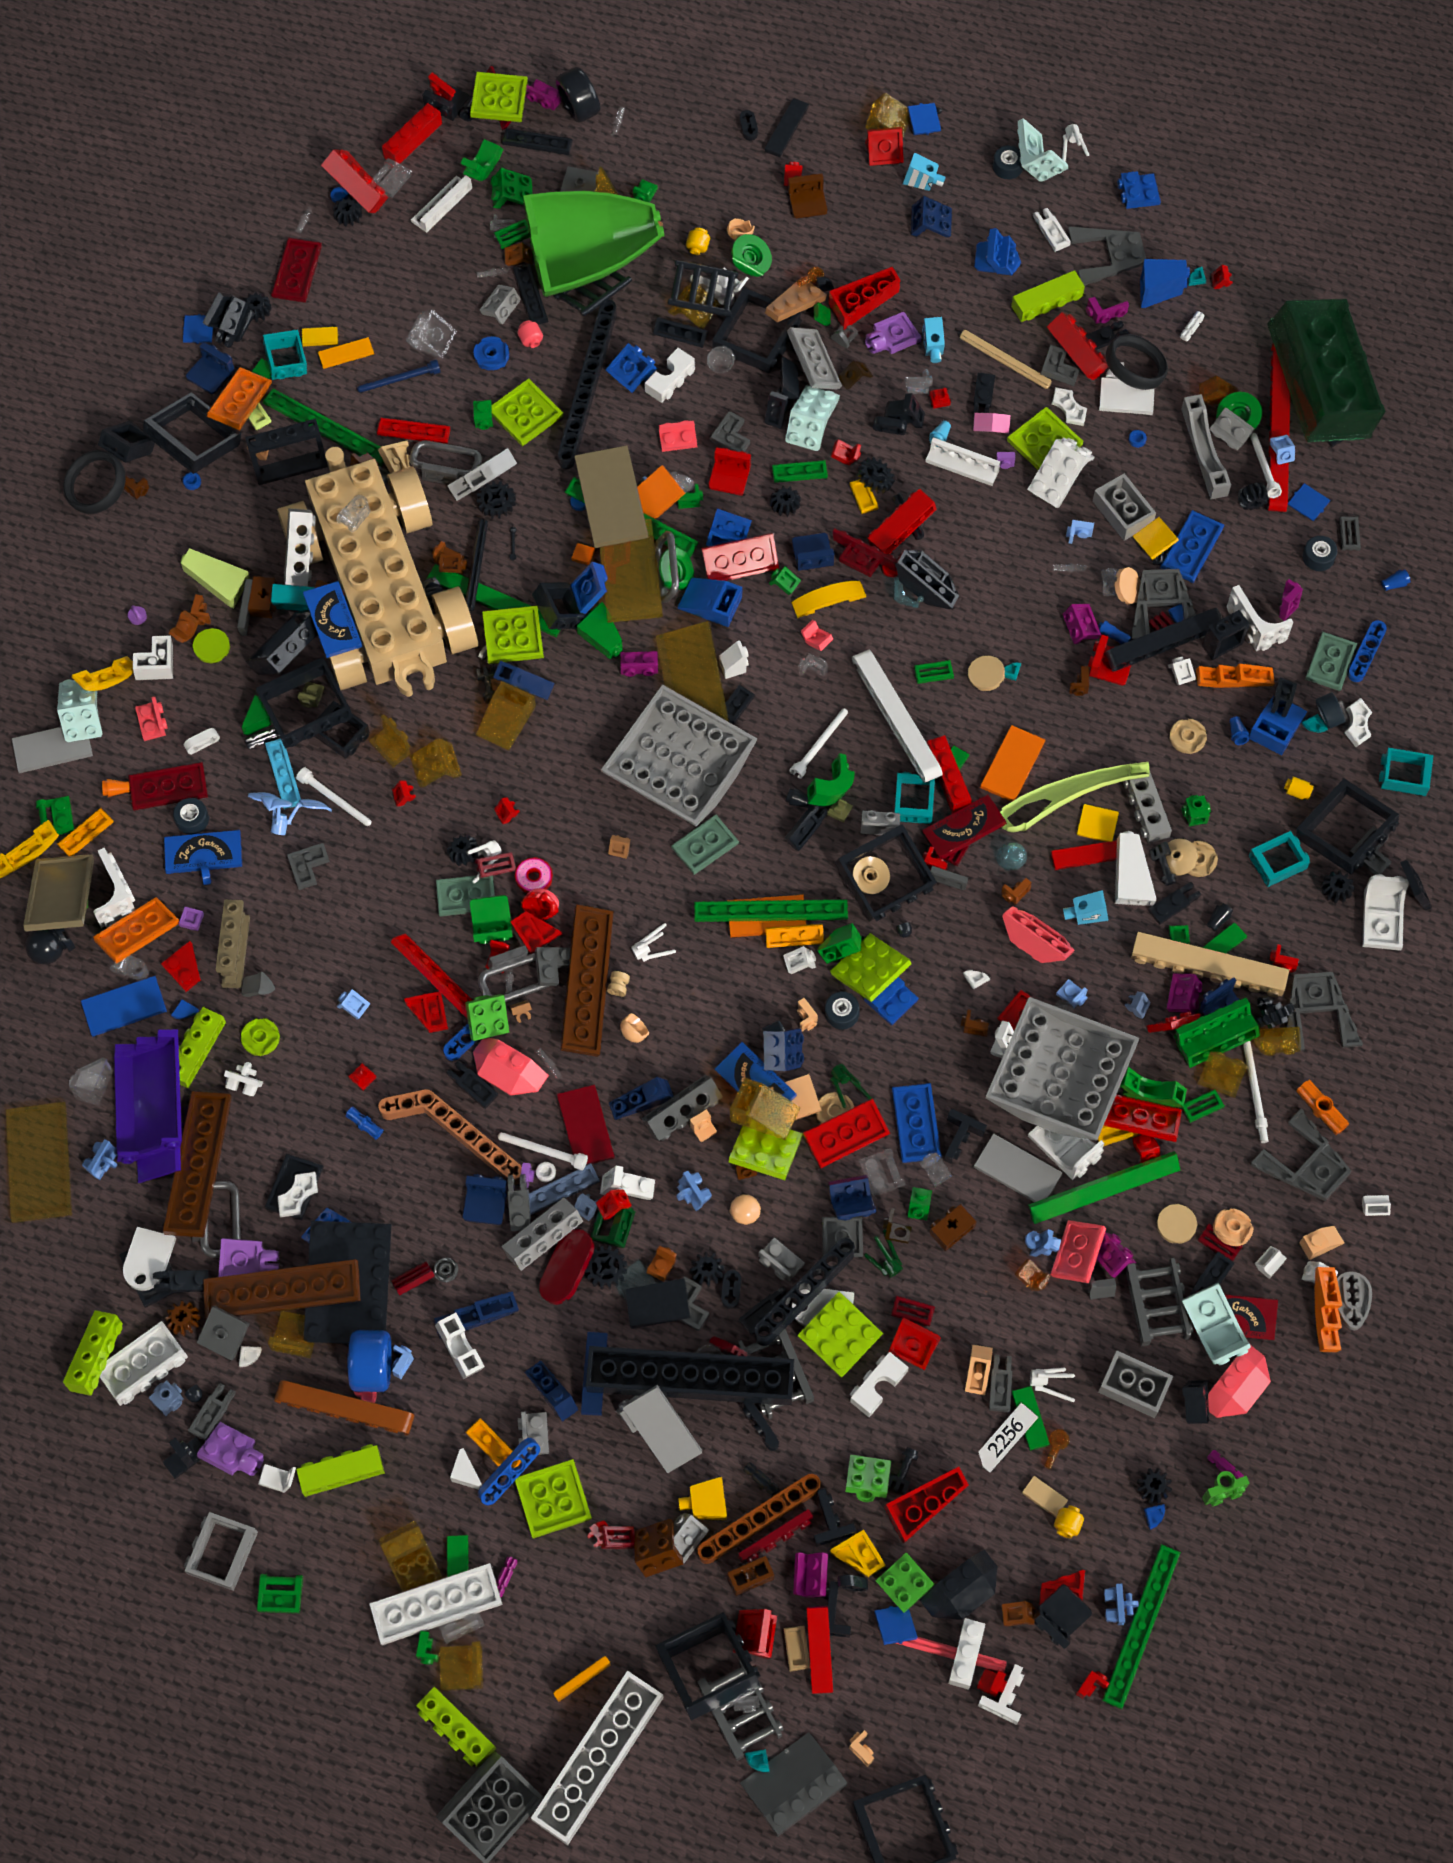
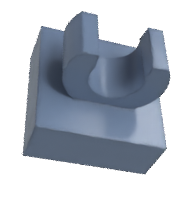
M1137 991L1136 995L1129 996L1132 1003L1130 1005L1125 1004V1007L1130 1012H1133L1136 1017L1143 1019L1151 1002L1144 992Z
M582 1193L577 1198L574 1207L580 1216L590 1221L597 1209L596 1202L598 1200L593 1201L590 1199V1194L584 1195Z

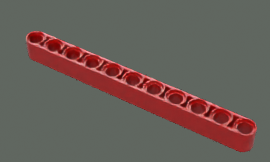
M1272 343L1271 366L1273 367L1271 371L1272 385L1270 386V396H1272L1270 411L1272 412L1269 424L1271 426L1269 442L1270 438L1283 435L1289 436L1291 343ZM1270 445V462L1268 466L1274 481L1280 485L1282 493L1276 498L1269 497V509L1267 511L1286 512L1288 506L1289 462L1277 464L1276 453Z

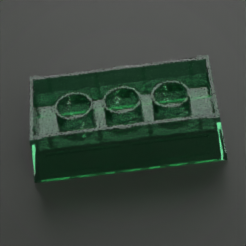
M1347 299L1286 301L1275 316L1268 321L1267 325L1306 442L1371 438L1372 433L1386 411L1375 386L1367 362V356L1365 351H1363Z

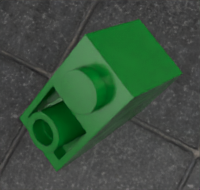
M853 923L835 929L818 947L817 951L826 964L861 951V935Z

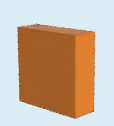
M577 543L571 557L572 561L589 565L595 548Z

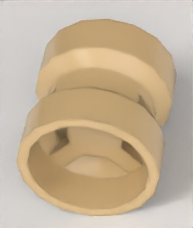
M619 971L611 972V983L607 987V992L611 995L625 996L627 991L626 984L629 983L630 976Z

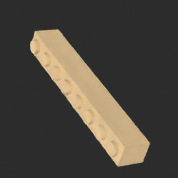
M1141 932L1137 933L1131 959H1135V962L1139 964H1146L1147 962L1154 964L1153 966L1159 969L1167 967L1171 968L1175 973L1182 974L1187 972L1195 974L1198 978L1207 977L1215 983H1221L1225 979L1230 980L1235 977L1237 980L1234 985L1235 988L1243 986L1247 987L1251 992H1267V995L1271 997L1283 995L1289 974V969Z

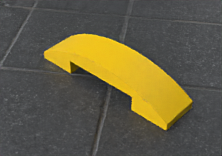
M847 581L811 591L792 601V605L797 618L813 614L815 610L846 600L852 602L865 598L866 594L860 581Z
M126 656L114 660L110 667L93 673L84 670L73 674L72 678L83 689L88 691L106 689L124 681L134 673L133 661Z
M49 820L33 830L35 834L6 855L0 854V878L33 861L57 839L59 834Z

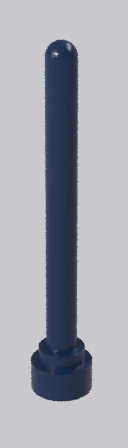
M435 359L430 361L427 366L359 385L357 391L365 392L429 372L430 374L434 373V375L439 374L441 371L438 361Z

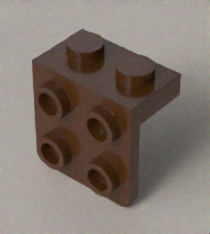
M823 173L788 178V193L794 218L827 214V205L823 191Z
M671 1519L635 1531V1563L645 1577L683 1565V1557L674 1545V1526Z

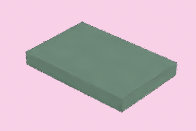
M1322 632L1305 680L1341 691L1357 643Z
M714 815L671 845V848L695 875L739 844V841L720 818Z
M477 875L436 880L439 917L471 913V899L495 896L493 876L481 878L476 883H473V880Z

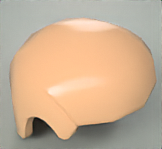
M735 218L729 222L727 232L735 241L742 235H753L755 226H751L749 220L744 221Z
M630 1013L621 1021L620 1029L625 1039L639 1043L649 1035L647 1027L636 1015Z
M743 1194L737 1196L731 1202L729 1211L737 1223L748 1225L758 1219L761 1207L753 1196Z

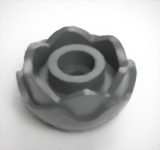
M448 1257L436 1261L433 1270L435 1278L441 1282L454 1280L458 1274L457 1263Z

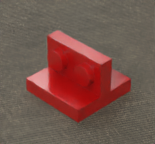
M902 127L867 130L868 139H865V143L868 149L869 166L904 163Z
M903 1318L888 1352L925 1370L941 1337Z
M739 1610L735 1635L740 1634L744 1642L743 1650L748 1649L752 1655L763 1658H771L777 1616L772 1615L771 1610Z

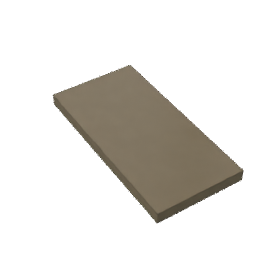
M628 446L575 455L594 547L598 548L648 538Z
M93 854L36 859L23 924L25 932L84 926L94 864Z

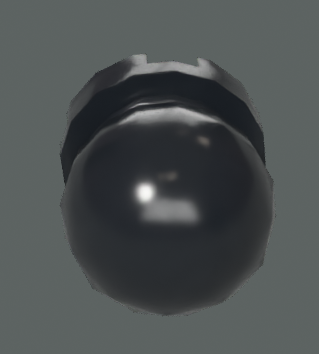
M64 928L32 931L27 936L25 943L28 957L34 962L44 965L56 962L61 957L63 949L71 952L76 947L70 938L68 939L66 935L62 934Z

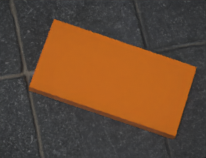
M239 367L207 412V417L240 430L269 389L272 380Z
M1011 725L980 788L1011 802L1016 800L1045 743V739Z
M804 895L737 899L727 901L804 900ZM806 920L729 921L730 938L766 935L765 928L806 925Z
M155 897L93 936V938L102 950L117 964L178 925L179 919Z

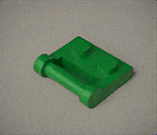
M69 796L36 801L40 825L47 821L46 808L51 807L53 824L57 833L60 835L74 830Z
M261 1574L257 1611L300 1614L303 1575H296V1577L268 1576V1574ZM267 1585H293L295 1589L294 1591L267 1590Z

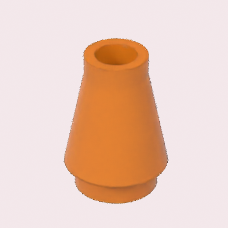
M112 779L102 781L103 796L112 797L123 793H130L129 781Z

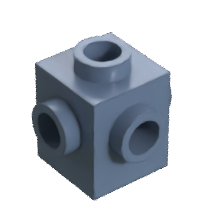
M167 1380L157 1385L153 1391L154 1393L149 1397L150 1401L165 1416L171 1411L177 1410L183 1400L180 1394L182 1390L175 1383L171 1385Z

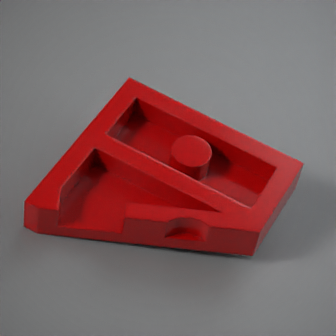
M432 72L428 79L434 94L451 101L456 91Z
M527 911L510 921L531 954L535 952L537 947L545 946L562 934L560 930Z
M191 941L161 963L162 967L185 992L201 981Z
M440 991L404 998L405 1004L429 1033L448 1029L442 993Z
M1191 1011L1179 1014L1180 1017L1170 1016L1165 1018V1021L1149 1024L1147 1029L1149 1033L1177 1029L1184 1024L1197 1020L1200 1017V1013L1191 1014Z
M1085 1570L1042 1583L1039 1605L1063 1584L1067 1585L1082 1600Z

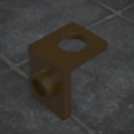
M853 360L838 378L848 390L862 376L871 378L873 375L865 363Z
M891 1208L890 1215L885 1217L883 1229H887L885 1239L908 1244L912 1227L892 1223L895 1208ZM902 1229L906 1232V1235L898 1237L895 1235V1231Z

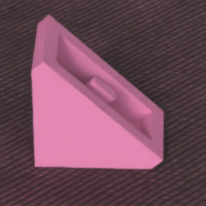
M996 413L974 414L973 431L1009 433L1010 415Z

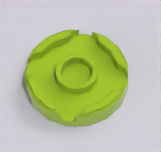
M205 629L194 638V653L205 663L219 662L229 653V638L219 629Z
M268 1019L251 1020L242 1029V1045L252 1055H267L274 1051L279 1044V1030L274 1022Z

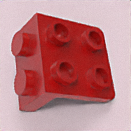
M716 447L715 463L709 481V489L743 495L751 468V454Z
M1101 635L1100 641L1096 640L1093 651L1096 652L1095 657H1090L1088 666L1091 667L1089 676L1123 686L1126 684L1131 665L1112 672L1104 657V653L1114 647L1107 646L1109 636Z

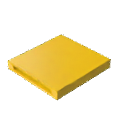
M1160 517L1133 535L1136 542L1152 560L1179 541Z
M1084 804L1077 835L1105 842L1113 841L1119 812Z

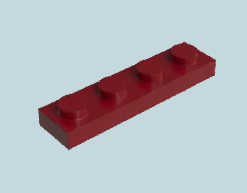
M807 1509L740 1552L738 1557L742 1564L757 1560L759 1558L758 1554L764 1550L766 1553L770 1552L777 1546L775 1543L783 1540L785 1542L794 1536L793 1532L797 1529L804 1530L812 1524L810 1521L813 1520L812 1513Z

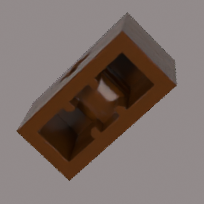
M253 576L248 604L250 617L272 618L273 612H276L277 608L271 603L273 584H277L275 578Z
M961 1204L956 1208L955 1206L951 1207L946 1212V1217L942 1220L937 1219L931 1225L930 1235L945 1252L976 1226L977 1221ZM950 1224L952 1226L955 1224L956 1226L955 1229L953 1227L949 1229L948 1225Z
M764 1556L728 1572V1579L735 1595L739 1596L774 1580V1573L767 1557Z

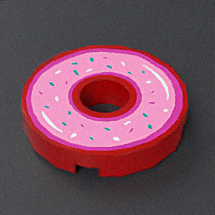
M528 858L522 861L516 868V884L525 893H529L537 888L547 890L552 883V868L543 859ZM532 872L539 874L536 880H531L528 876Z

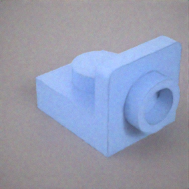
M1288 435L1270 438V445L1276 453L1277 464H1284L1295 460V445Z
M1072 520V525L1067 527L1066 537H1069V543L1072 544L1074 535L1080 538L1092 537L1094 523Z
M1068 979L1056 992V995L1074 1009L1077 1005L1082 1006L1087 1000L1086 994L1088 989L1085 987L1081 989Z
M352 989L348 992L344 991L339 996L337 1007L339 1009L343 1008L353 1017L359 1019L370 1003Z
M394 1345V1352L401 1357L396 1358L394 1361L392 1372L395 1377L402 1379L414 1358L411 1354L412 1351L407 1347Z

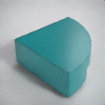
M1198 267L1192 272L1188 280L1189 286L1206 284L1203 267Z
M1014 662L1005 666V678L1016 681L1021 663Z
M1318 714L1302 722V725L1312 732H1325L1328 730Z
M766 1749L745 1753L746 1761L753 1769L760 1772H770Z

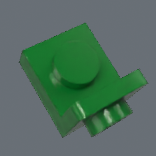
M642 179L639 186H634L633 198L650 203L658 189V185Z
M695 484V493L685 492L686 494L678 500V509L700 507V501H703V491L699 490L698 484Z
M784 566L781 569L777 568L770 577L772 579L769 584L771 586L776 584L786 594L790 595L801 580Z
M420 1631L416 1657L421 1660L420 1663L433 1665V1661L438 1662L439 1657L438 1655L427 1653V1651L432 1650L433 1638H430V1633L426 1631Z

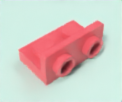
M685 420L678 423L659 425L662 452L697 447L694 421Z
M152 697L151 703L135 707L144 741L166 736L165 729H168L166 719L161 718L160 713H164L161 702L157 703L156 697Z

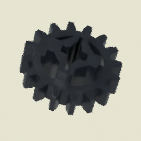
M867 457L857 468L859 472L857 476L861 477L860 482H864V487H869L871 492L876 490L877 494L880 491L885 493L890 490L895 482L893 479L895 475L890 473L892 469L887 468V463L883 464L881 459L876 461L875 457L872 459Z
M492 481V485L486 483V488L481 487L480 493H477V506H479L480 512L484 511L485 516L491 514L492 519L495 515L499 519L501 514L508 516L507 511L512 512V506H516V495L513 488H509L508 483L503 486L502 481H499L498 484Z
M1279 1002L1261 1010L1262 1015L1255 1018V1021L1259 1028L1267 1025L1268 1029H1271L1288 1020L1287 1016L1296 1010L1292 1003L1282 1006Z
M600 1246V1251L594 1248V1255L591 1257L588 1268L584 1272L588 1275V1282L593 1280L592 1284L594 1287L600 1284L601 1290H603L604 1285H607L609 1290L612 1284L618 1287V1280L624 1281L622 1274H627V1269L623 1268L627 1266V1261H622L625 1258L624 1254L618 1255L619 1249L612 1251L611 1246H608L607 1250ZM616 1260L619 1264V1270H617V1268L614 1267ZM607 1264L609 1265V1269L606 1268V1269L602 1270V1265H603V1266H607ZM593 1265L598 1268L596 1275L592 1271Z

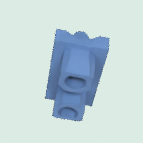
M105 1139L103 1143L96 1142L92 1150L95 1153L94 1158H87L82 1164L91 1175L99 1180L109 1167L116 1168L117 1163L113 1161L116 1157L117 1148Z
M686 1171L678 1181L679 1186L677 1188L680 1192L676 1197L679 1201L684 1199L687 1204L691 1203L695 1211H697L711 1198L712 1194L709 1189L704 1188L700 1190L697 1186L702 1182L698 1172L690 1174L689 1171Z
M1049 1229L1040 1234L1032 1231L1025 1236V1244L1028 1248L1033 1249L1030 1253L1031 1256L1037 1257L1040 1254L1049 1256L1052 1251L1057 1252L1059 1250L1061 1239L1053 1237L1054 1231Z
M1116 1584L1115 1587L1104 1589L1105 1602L1116 1601L1115 1609H1105L1106 1621L1117 1622L1118 1625H1124L1125 1623L1124 1608H1127V1615H1133V1608L1139 1606L1138 1601H1132L1131 1593L1125 1594L1126 1601H1124L1122 1584Z

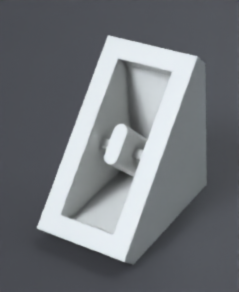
M463 1448L460 1449L450 1476L451 1481L479 1490L482 1484Z

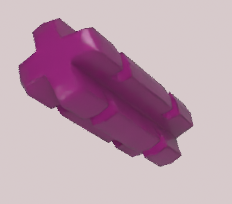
M1213 1450L1208 1455L1207 1459L1212 1464L1215 1463V1466L1221 1472H1231L1235 1479L1244 1477L1239 1470L1235 1471L1236 1468L1224 1457L1221 1458V1454L1216 1450Z
M509 1556L506 1558L505 1567H502L496 1581L500 1597L503 1596L504 1588L507 1587L513 1574L512 1570L517 1565V1560Z

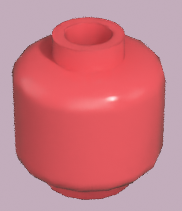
M530 320L520 324L517 334L525 347L531 348L539 346L543 339V333L539 325Z

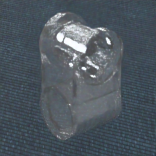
M363 495L355 496L339 512L336 521L347 526L349 531H356L370 514L367 498Z
M131 955L119 963H114V965L110 966V970L114 973L137 981L147 979L149 976V969L145 962ZM138 968H142L140 972H135Z

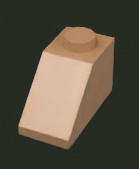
M1335 1226L1320 1228L1303 1236L1300 1241V1245L1309 1260L1344 1244Z
M972 1345L965 1392L985 1395L993 1348Z

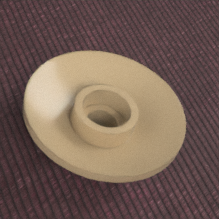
M1174 839L1168 842L1171 854L1166 856L1171 874L1181 876L1189 873L1195 867L1198 859L1195 846L1186 839ZM1179 852L1180 856L1174 858V855Z
M871 856L862 858L853 868L852 876L864 893L877 894L883 891L889 883V869L879 858ZM867 874L872 875V880L867 878Z

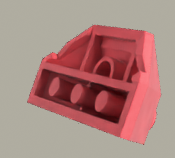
M1014 906L1003 914L1002 917L1010 941L1040 963L1064 961L1074 952L1073 947L1070 946L1064 936L1034 915L1018 910Z
M484 1038L473 1051L478 1076L510 1096L538 1092L549 1076L532 1059L499 1039Z
M1253 1346L1248 1349L1246 1354L1235 1358L1208 1393L1209 1412L1216 1418L1246 1414L1271 1381L1265 1356Z

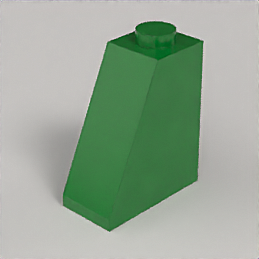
M601 602L577 625V633L608 659H611L613 656L617 657L622 652V639L605 604Z

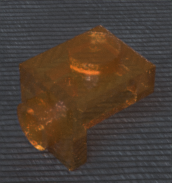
M1026 1259L1015 1273L1032 1291L1043 1290L1051 1277L1048 1273H1043L1030 1259Z

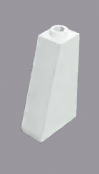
M1131 831L1120 833L1117 838L1115 904L1153 906L1156 902V895L1140 836Z

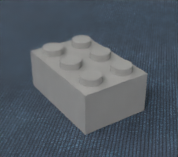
M1125 473L1096 489L1092 502L1123 541L1132 537L1155 520L1156 512Z
M1116 1351L1098 1393L1155 1418L1173 1376Z

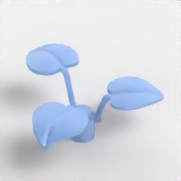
M266 792L248 793V797L262 801L269 811L272 810L271 833L278 835L286 834L287 824L291 825V821L300 807L327 809L332 812L331 808L320 801L300 799L289 819H287V815L280 813L281 807L292 806L290 801L280 799L278 796Z

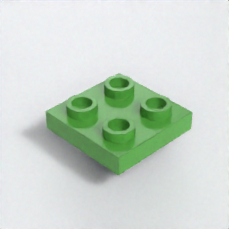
M503 994L478 996L473 1001L465 1002L472 1041L509 1033Z
M850 1455L845 1492L856 1493L858 1500L862 1502H871L875 1496L886 1498L891 1461Z
M1223 1471L1215 1479V1487L1208 1489L1203 1495V1501L1205 1505L1211 1503L1212 1506L1223 1503L1225 1498L1230 1497L1231 1500L1239 1498L1246 1491L1245 1489L1250 1483L1247 1476L1235 1479L1231 1472ZM1220 1479H1227L1230 1484L1229 1487L1222 1486Z
M907 1552L876 1580L903 1613L935 1585Z

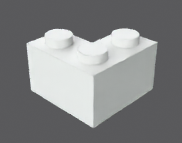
M152 636V652L133 653V671L136 680L173 679V644L171 636Z

